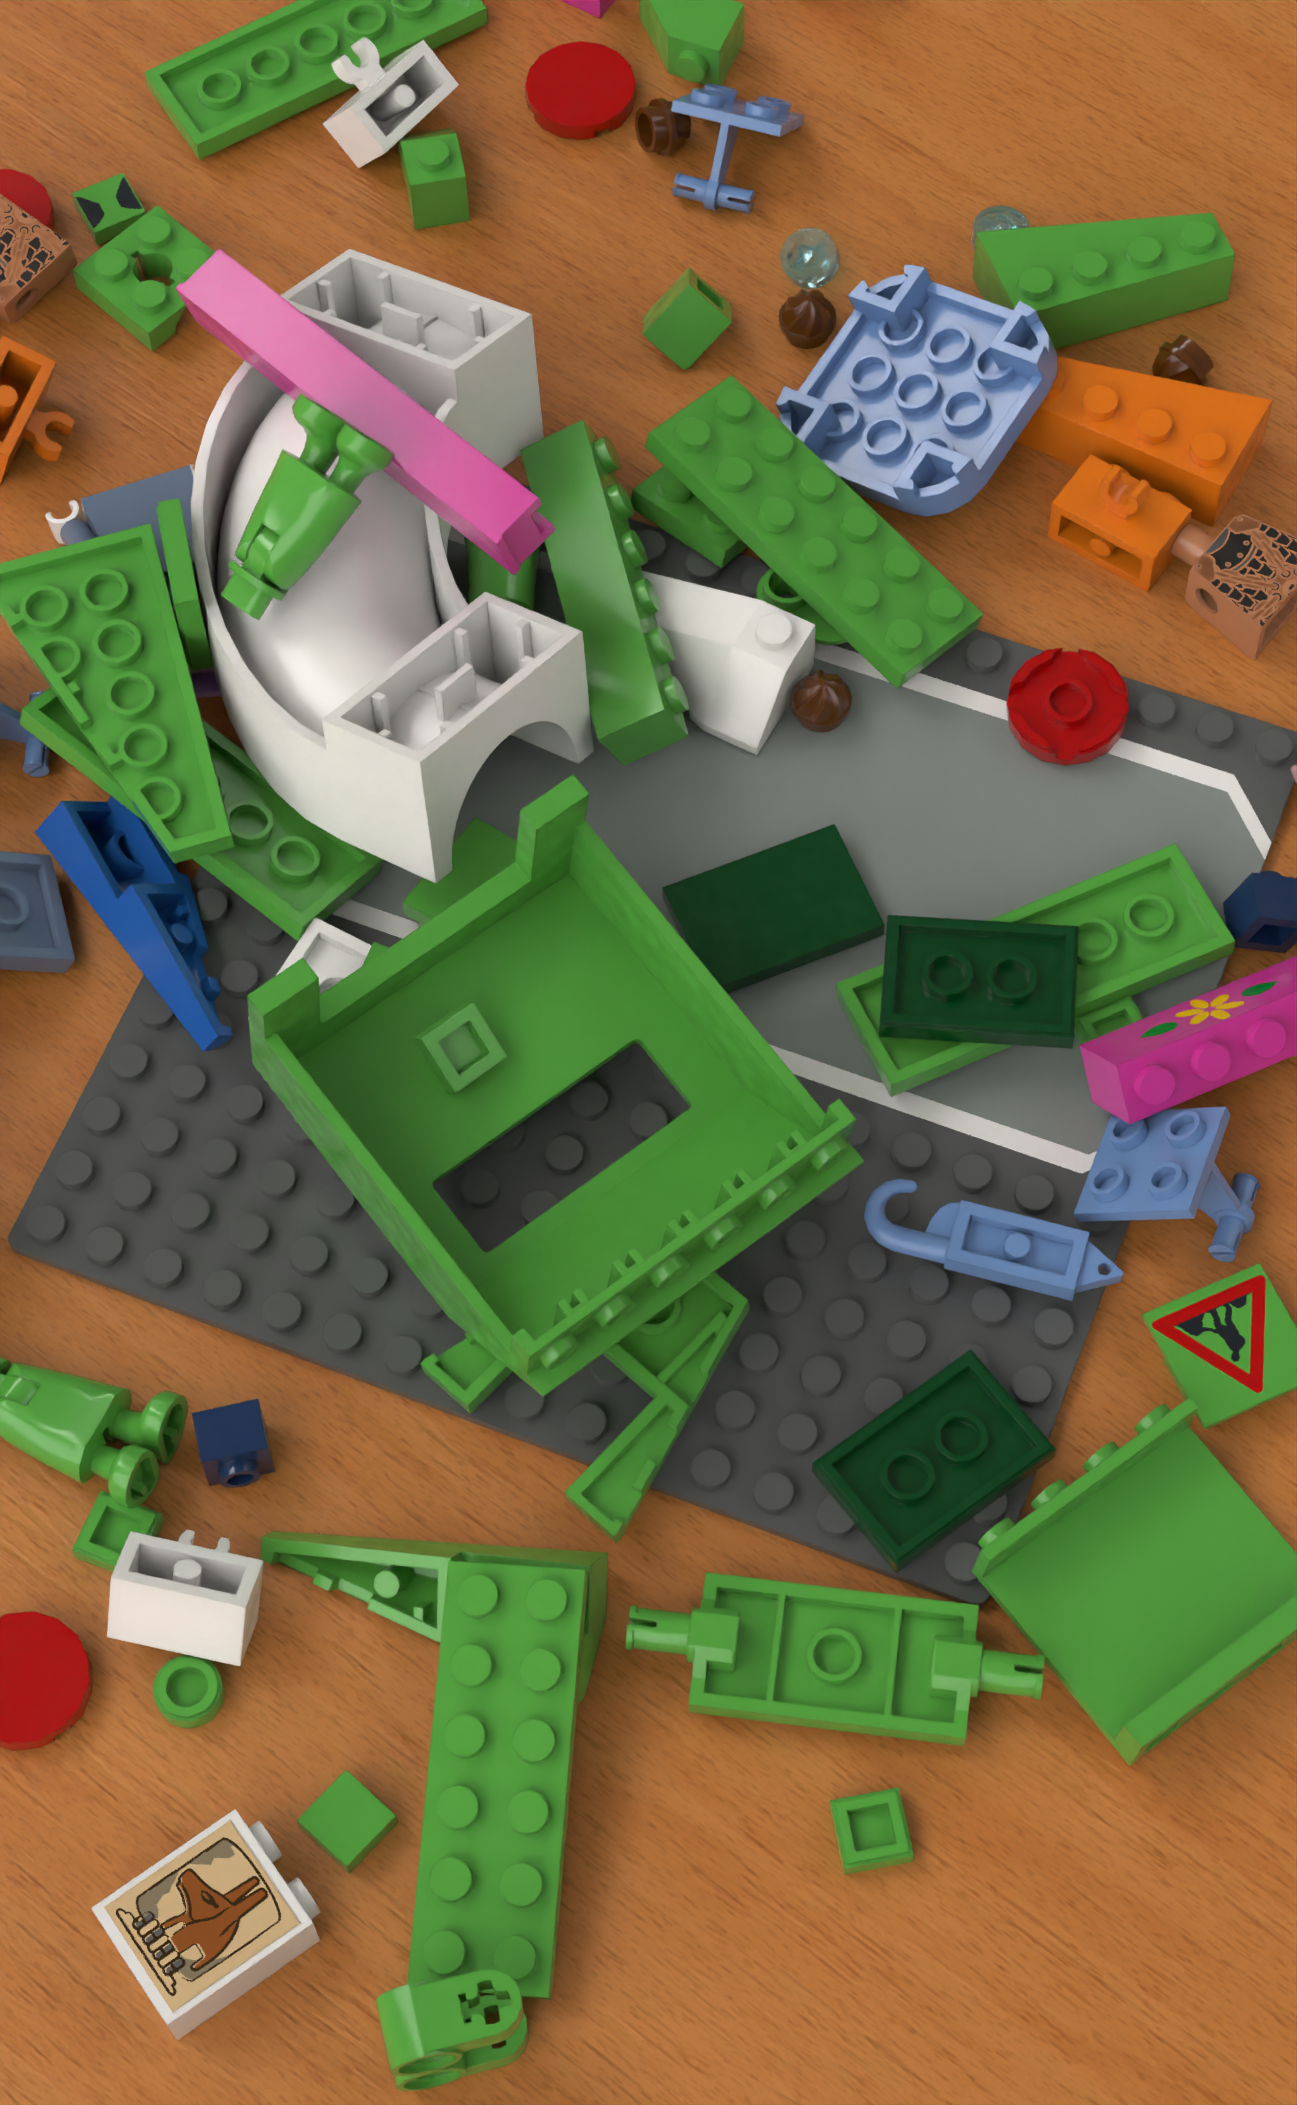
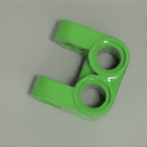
M495 1969L474 1971L442 1980L407 1984L389 1990L376 1999L391 2074L394 2075L396 2088L399 2091L409 2092L435 2088L464 2076L504 2067L521 2056L529 2040L528 2023L523 2012V2000L516 1982L508 1974ZM485 1989H494L495 1995L480 1997L479 1992ZM499 2013V2022L487 2024L486 2016ZM503 2040L506 2041L505 2046L501 2048H492V2044L499 2043Z

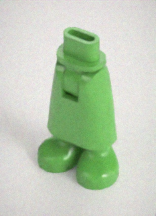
M301 393L293 404L292 411L294 418L306 432L304 449L300 457L282 449L237 546L235 556L243 563L235 560L230 561L228 567L234 571V574L221 593L222 597L257 620H260L273 598L282 601L289 588L297 583L311 568L355 512L362 501L354 492L362 481L370 474L386 469L395 456L392 451ZM339 456L337 465L335 466L332 474L328 476L326 474L327 471L332 466L335 459Z
M0 1357L1 1438L31 1457L82 1484L95 1476V1474L108 1481L111 1498L117 1504L129 1509L138 1507V1505H141L150 1497L159 1481L160 1469L158 1461L168 1464L173 1459L179 1446L188 1414V1401L185 1396L172 1391H162L149 1400L143 1411L130 1410L132 1395L129 1389L34 1365L16 1362L11 1364V1361ZM118 1440L128 1444V1446H124L119 1450L106 1445L105 1441L113 1444L114 1441Z

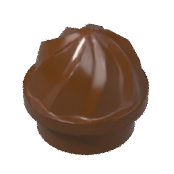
M663 98L653 99L649 102L648 106L637 110L635 130L638 142L645 152H657L661 156L670 155L675 150L680 149L684 145L685 140L690 137L691 118L689 115L672 112V101H666Z
M801 289L795 296L788 297L787 301L782 305L779 312V326L792 345L802 349L817 348L824 344L834 331L836 311L831 302L819 290L807 292Z
M1180 335L1173 343L1165 342L1159 348V353L1155 358L1152 369L1153 375L1157 377L1204 386L1207 383L1206 375L1214 367V364L1197 343L1185 335Z
M821 669L814 674L804 676L797 682L791 693V709L794 716L805 728L814 732H828L837 728L846 719L851 710L852 696L847 684L837 674H828Z

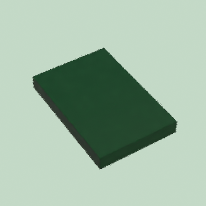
M835 824L662 887L663 900L681 938L727 994L884 935L885 924Z
M887 915L879 1037L1073 1049L1079 926Z
M970 1349L812 1463V1472L896 1574L1055 1457L1056 1448Z

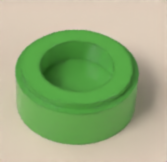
M182 1655L171 1659L159 1670L154 1680L153 1695L160 1713L169 1723L181 1728H196L210 1722L219 1713L224 1702L225 1689L217 1668L209 1660Z

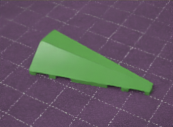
M271 1531L261 1537V1560L269 1564L280 1562L314 1578L312 1584L327 1591L338 1589L368 1603V1610L439 1643L441 1641L448 1561L585 1569L589 1576L578 1704L584 1700L606 1622L607 1552Z

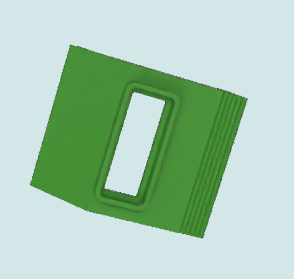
M574 774L520 810L516 855L513 864L327 991L319 995V978L304 958H301L247 995L252 1063L256 1070L268 1082L279 1100L291 1112L296 1122L445 1314L543 1397L865 1162L848 1142L856 1118L840 1099L829 1105L825 1113L586 822L589 793ZM474 1002L507 1057L457 1093H448L413 1038L462 1003ZM639 1044L687 1102L690 1109L490 1252H484L435 1191L433 1185L629 1046Z

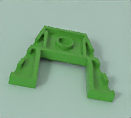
M716 1272L710 1274L603 1353L609 1361L653 1398L644 1410L564 1492L567 1501L614 1543H617L623 1536L750 1309L748 1300ZM465 1333L466 1339L437 1357L433 1353L425 1358L420 1365L427 1376L472 1414L513 1371L468 1333Z

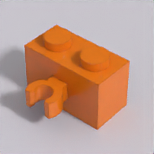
M2 336L0 340V485L23 439L32 443L34 451L40 457L48 461L57 462L63 446L49 440L46 432L58 431L62 435L70 437L75 421L63 412L49 411L43 413L38 410L49 389L57 361L6 336Z
M1090 454L1053 500L1047 537L1140 589L1149 592L1176 557L1171 553L1172 546L1182 529L1190 523L1192 509L1183 505L1172 494L1159 492L1150 487L1148 481L1135 479L1121 466L1108 464Z

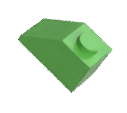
M639 0V19L668 73L693 83L722 85L744 43V3L734 0Z
M445 128L403 136L397 142L415 230L470 221L466 175L457 133L452 128Z

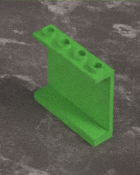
M1191 1397L1173 1410H1170L1166 1404H1162L1152 1410L1135 1426L1134 1430L1138 1434L1121 1448L1114 1441L1100 1448L1084 1463L1083 1468L1087 1473L1069 1486L1062 1479L1048 1486L1032 1501L1031 1506L1035 1511L1017 1524L1008 1517L992 1527L978 1542L982 1549L972 1569L973 1574L1037 1653L1045 1655V1663L1129 1766L1297 1639V1553L1189 1427L1199 1408Z

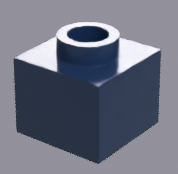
M1274 871L1252 872L1223 902L1226 926L1235 939V948L1286 953L1297 942V878L1285 877Z
M258 1399L192 1413L200 1460L209 1486L221 1484L228 1488L243 1487L258 1481L262 1474L275 1472L266 1423Z

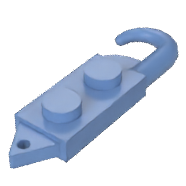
M906 1179L884 1182L873 1190L865 1203L864 1219L867 1229L878 1244L897 1253L944 1264V1269L1070 1301H1073L1075 1293L1122 1281L1123 1271L1088 1240L1090 1234L1088 1231L961 1200L960 1203H949L940 1208L931 1218L925 1232L893 1224L887 1219L885 1206L892 1196L900 1193H914L917 1190L916 1182ZM1099 1270H1106L1109 1274L1102 1275L1099 1273Z

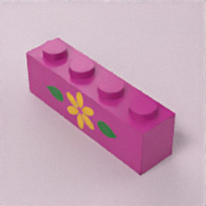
M1297 956L1079 1045L1092 1102L1128 1124H1132L1296 1055Z

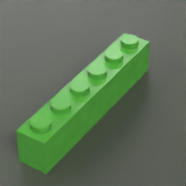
M581 420L521 449L520 452L531 492L542 503L536 511L550 521L555 528V531L545 540V545L566 623L568 626L583 631L589 705L597 738L625 766L689 737L682 713L689 710V703L682 685L675 676H672L668 664L675 660V653L667 634L662 627L657 625L655 613L661 611V604L653 585L647 578H644L641 565L646 564L648 560L641 540L635 531L630 529L627 519L634 515L631 500L624 487L619 482L617 483L614 471L621 468L619 457L608 437L604 436L599 439L586 422Z

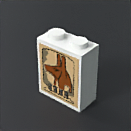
M236 1809L91 1908L177 2041L320 1941L315 1926L311 1921L321 1913L314 1899L298 1877L286 1884L273 1865L274 1861L282 1857L277 1845L260 1821H257L248 1828Z

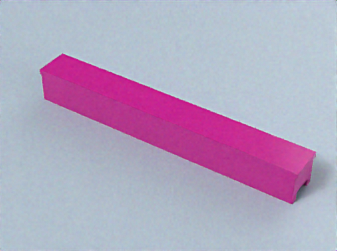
M220 248L184 284L181 282L175 288L198 324L296 401L300 393L309 397L392 451L395 456L389 466L383 471L511 574L515 575L520 570L519 566L555 531L553 524L536 511L542 505L536 495Z

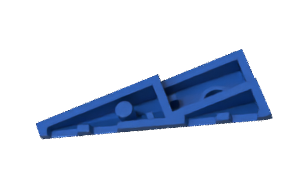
M112 796L107 802L61 801L35 831L37 836L203 1052L210 1051L226 1043L233 1034L231 1027L220 1024L214 1002L221 991L218 980L207 976L202 960L203 955L208 950V944L189 876L178 872L176 863H173L147 824Z

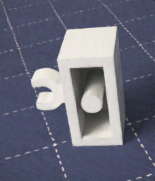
M366 37L361 38L351 46L354 53L360 59V68L353 65L345 54L332 63L335 74L342 81L355 84L359 91L328 118L323 125L358 168L385 154L459 85L424 40L396 56L383 69L379 65L380 59L377 48Z
M192 1530L184 1531L179 1537L178 1542L130 1531L111 1576L107 1637L241 1666L258 1621L264 1560L229 1553L230 1541L224 1537L220 1538L215 1550L195 1546V1531Z

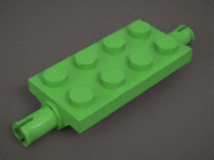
M708 1572L705 1574L700 1608L693 1607L692 1614L641 1608L638 1605H631L628 1617L630 1624H627L625 1644L626 1650L640 1649L687 1655V1662L693 1663L688 1710L691 1713L965 1746L970 1697L977 1698L978 1691L1033 1697L1035 1700H1040L1044 1676L1042 1671L1045 1664V1655L1043 1654L1036 1656L983 1649V1642L976 1641L979 1605Z

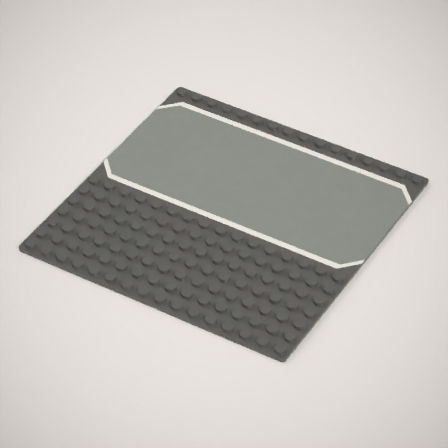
M522 484L525 488L531 491L530 486ZM627 518L630 529L634 530L638 535L647 555L648 562L641 565L642 571L756 599L759 580L770 569L764 561L739 554L723 568H720L665 530ZM451 526L448 537L447 561L456 585L468 603V569L464 536ZM544 541L538 561L534 612L567 625ZM783 593L778 595L781 598L795 597L794 595L789 593ZM974 629L898 689L850 643L846 642L839 645L815 643L814 666L808 675L814 674L821 669L828 674H837L847 684L852 696V705L848 716L837 728L831 731L814 732L805 728L794 716L790 702L758 755H754L703 731L689 718L688 710L682 713L689 737L625 766L598 740L592 716L591 727L594 751L579 764L509 735L489 755L472 781L458 815L453 843L475 817L517 841L520 810L574 774L589 793L586 822L678 934L679 932L663 900L662 887L835 824L885 924L884 935L728 993V995L825 1113L829 1105L838 1099L849 1109L856 1118V1122L848 1142L865 1162L715 1271L748 1300L750 1309L658 1471L650 1489L957 1603L979 1605V1608L985 1606L989 1600L990 1593L972 1572L982 1549L978 1542L992 1527L1008 1517L1015 1524L1018 1523L1037 1471L895 1574L812 1472V1463L970 1349L1049 1440L1106 1286L1075 1293L1073 1301L947 1270L944 1269V1264L891 1251L878 1244L868 1232L864 1219L865 1203L873 1190L884 1182L895 1179L913 1180L917 1184V1190L914 1193L897 1194L892 1196L886 1203L885 1215L895 1225L925 1232L931 1218L940 1208L949 1203H960L961 1200L1088 1231L1090 1232L1088 1240L1115 1264L1131 1220L1079 1222L1074 1215L1111 1113L1092 1102L1079 1046L1081 1044L1075 1034L1073 1049L1014 1045L891 1097L835 996L836 983L884 964L887 915L988 921L1174 843L1178 846L1226 925L1223 902L1252 872L1262 871L1294 786L1295 779L1290 767L1297 764V732L1121 676L1127 687L1129 712L1123 735L1110 751L1089 763L1063 766L1042 761L1023 749L1010 731L1006 702L1012 677L1028 659L1042 653L1043 650ZM383 859L380 873L325 919L324 922L370 945L376 942L390 948L422 926L403 914L402 901L423 877ZM200 866L191 882V887L208 944V950L203 955L202 960L207 976L216 978L221 993L214 1002L220 1024L231 1027L233 1036L226 1043L210 1051L203 1052L146 976L143 975L9 1233L8 1241L12 1250L24 1257L590 1466L644 1410L653 1398L603 1354L544 1397L512 1372L472 1414L423 1372L420 1363L433 1353L436 1357L466 1339L464 1334L467 1332L445 1314L252 1063L247 995L277 975L298 941ZM1230 955L1131 997L1143 1018H1146L1218 988ZM632 1044L435 1183L433 1188L484 1252H490L690 1109V1106L639 1044ZM1099 1270V1273L1102 1275L1109 1274L1106 1270Z

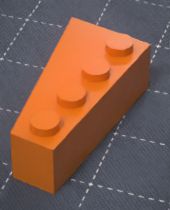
M1057 356V375L1052 387L1016 442L1078 469L1090 454L1108 464H1117L1128 471L1135 479L1139 481L1144 479L1155 490L1167 492L1175 496L1183 505L1192 509L1191 518L1214 527L1264 442L1272 400Z

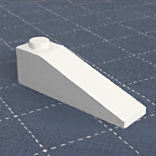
M642 571L644 578H647L653 585L661 604V611L655 613L657 625L663 628L672 644L675 660L668 664L672 676L679 680L687 696L689 718L703 731L754 755H758L790 704L794 686L804 676H807L814 666L816 625L759 599Z

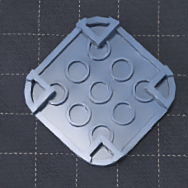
M907 264L904 266L903 275L888 277L871 287H868L867 283L862 280L848 295L855 310L798 391L784 386L776 403L780 412V421L857 494L909 514L927 517L949 513L970 502L987 484L1049 393L1057 375V353L1036 310L1019 301L1014 310L932 282L925 267Z

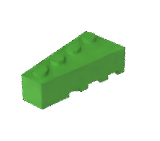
M1213 213L976 232L973 280L983 300L1014 310L1019 301L1036 310L1055 350L1227 301L1235 253Z

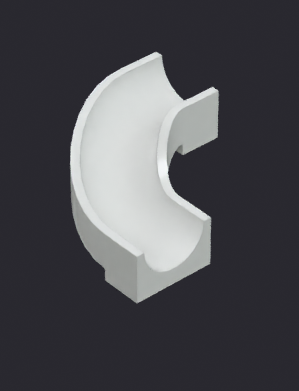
M348 249L280 295L501 469L520 456L521 449L544 438L532 314L352 249ZM244 361L224 387L207 421L195 463L191 497L192 549L216 682L229 720L250 760L280 797L306 820L342 841L437 884L452 871L453 836L467 791L483 763L509 735L515 736L577 764L594 751L583 631L488 592H484L468 605L456 585L447 561L448 537L451 525L383 470L370 474L362 481L354 492L362 501L317 561L297 583L289 588L282 601L275 598L272 599L260 620L246 614L222 597L221 593L234 574V571L228 567L230 561L235 560L243 563L235 556L237 546L282 449L300 457L306 443V432L293 415L292 406L295 400ZM339 456L335 459L334 463L327 471L326 474L328 476L332 474L335 466L337 465Z

